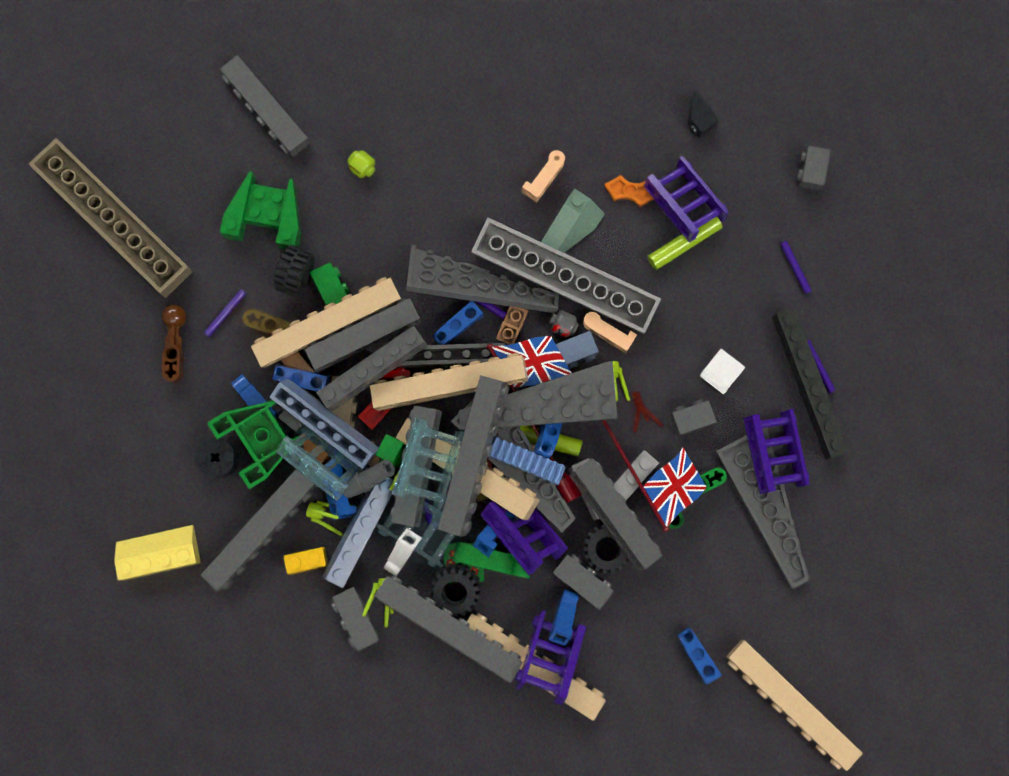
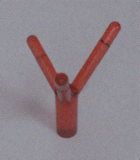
M639 391L632 393L637 407L633 432H637L640 413H642L645 421H649V416L660 427H663V424L644 406Z

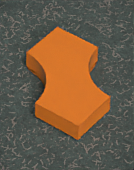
M620 175L604 185L613 201L628 199L642 207L654 200L644 188L646 181L631 183Z

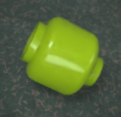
M363 150L354 151L347 160L349 163L348 169L359 178L370 177L376 170L374 168L375 159Z

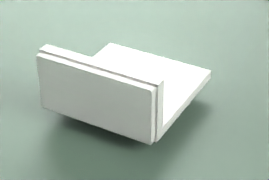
M721 348L702 371L700 377L724 394L744 370L745 366Z

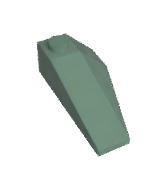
M574 189L541 242L566 253L567 250L596 229L605 213L589 197Z

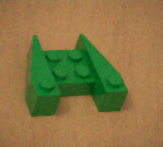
M249 171L223 215L220 234L226 239L243 241L246 224L278 229L276 244L280 249H286L289 245L299 247L301 226L296 185L293 179H289L287 190L256 185V177L252 171Z
M274 400L228 410L207 422L217 440L235 430L255 462L239 472L249 489L264 481L301 437L299 434L289 440L270 410V407L276 404Z

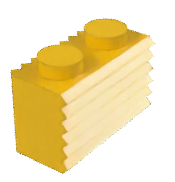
M324 547L284 555L286 571L290 575L312 569L316 570V568L320 569L328 565Z

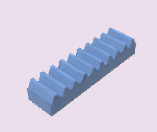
M493 437L491 443L493 449L488 457L557 486L559 485L566 468L563 464H558L520 446H515L513 443Z

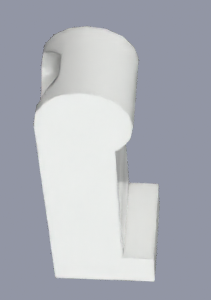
M407 528L397 540L384 569L397 576L422 538ZM406 536L411 537L414 543L408 542Z

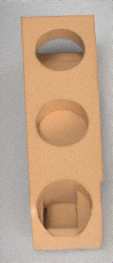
M552 151L547 164L532 184L527 181L522 187V193L537 203L563 168L564 154L561 151Z
M595 312L587 313L583 320V325L588 331L625 354L637 336L632 331L628 335L624 334L601 320L600 316Z

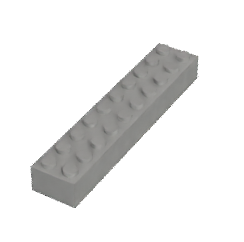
M488 217L471 251L473 255L643 335L661 298Z

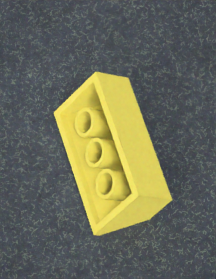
M194 525L116 542L114 561L118 580H129L201 563Z

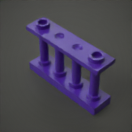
M682 156L679 158L676 170L661 179H657L654 174L648 176L644 188L690 243L696 239L699 227L715 217L724 222L729 211L726 205L719 201L695 172L691 163ZM683 175L688 183L673 193H668L663 186ZM692 189L700 196L684 207H680L675 201ZM703 203H706L712 210L696 221H691L686 215Z
M793 409L781 412L780 418L761 421L759 414L743 419L760 494L776 491L775 485L796 482L797 487L810 485L809 473L806 469L796 425L797 419ZM783 425L785 436L771 439L764 438L763 428ZM787 444L789 455L769 458L767 447ZM786 463L792 464L794 474L773 477L771 466Z
M494 501L489 503L480 514L529 576L543 564L541 559L552 554L557 560L568 549L536 508L528 520L519 518L514 522H511L505 515L509 511L502 506L499 507ZM528 524L534 533L524 538L517 528ZM540 539L546 548L536 553L529 544Z
M542 610L538 616L535 615L531 627H534L522 670L519 669L515 681H518L516 689L520 690L525 682L553 692V695H556L554 703L562 705L568 696L586 626L579 624L572 631L569 647L558 646L538 638L541 628L551 631L552 623L544 621L546 611ZM538 646L562 655L566 659L564 665L559 666L533 656L535 647ZM530 664L557 673L561 677L559 683L555 685L529 675Z

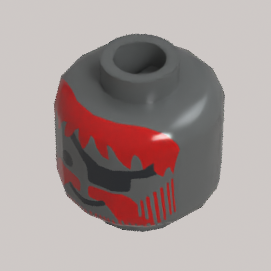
M560 310L557 314L553 313L549 320L551 331L563 338L573 336L579 324L574 315L564 310Z

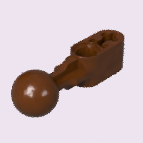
M169 305L162 312V321L168 327V336L165 338V347L162 352V376L171 383H178L183 378L184 354L182 351V338L179 335L180 327L185 324L187 314L179 305ZM172 350L177 351V356L174 359L169 358V353ZM174 370L176 374H174L172 377L169 376V373H172Z

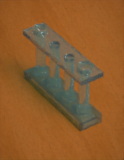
M415 418L392 495L404 498L405 494L410 493L435 501L433 507L442 509V505L444 506L446 502V492L462 444L464 432L456 431L455 435L452 436L430 429L426 425V420ZM429 436L451 443L449 455L422 447L420 444L422 437ZM423 455L445 462L443 474L416 466V456ZM416 474L439 481L438 492L434 493L411 486L408 483L410 476Z
M304 424L300 431L302 435L294 441L286 436L276 453L338 501L349 486L346 482L357 471L365 470L369 466L367 465L362 469ZM308 439L317 445L310 453L300 447ZM323 451L332 458L325 465L315 459ZM338 463L347 470L340 478L330 471Z
M424 502L422 514L424 515L426 512L431 514L432 521L414 551L427 558V564L436 569L438 566L442 568L444 564L439 560L455 535L447 532L433 557L423 551L440 524L443 513ZM391 516L388 517L383 526L379 523L375 526L379 528L377 531L379 534L386 538L390 535L396 540L400 538L407 528L411 531L414 528L406 525L400 536L390 531L394 524L391 522Z

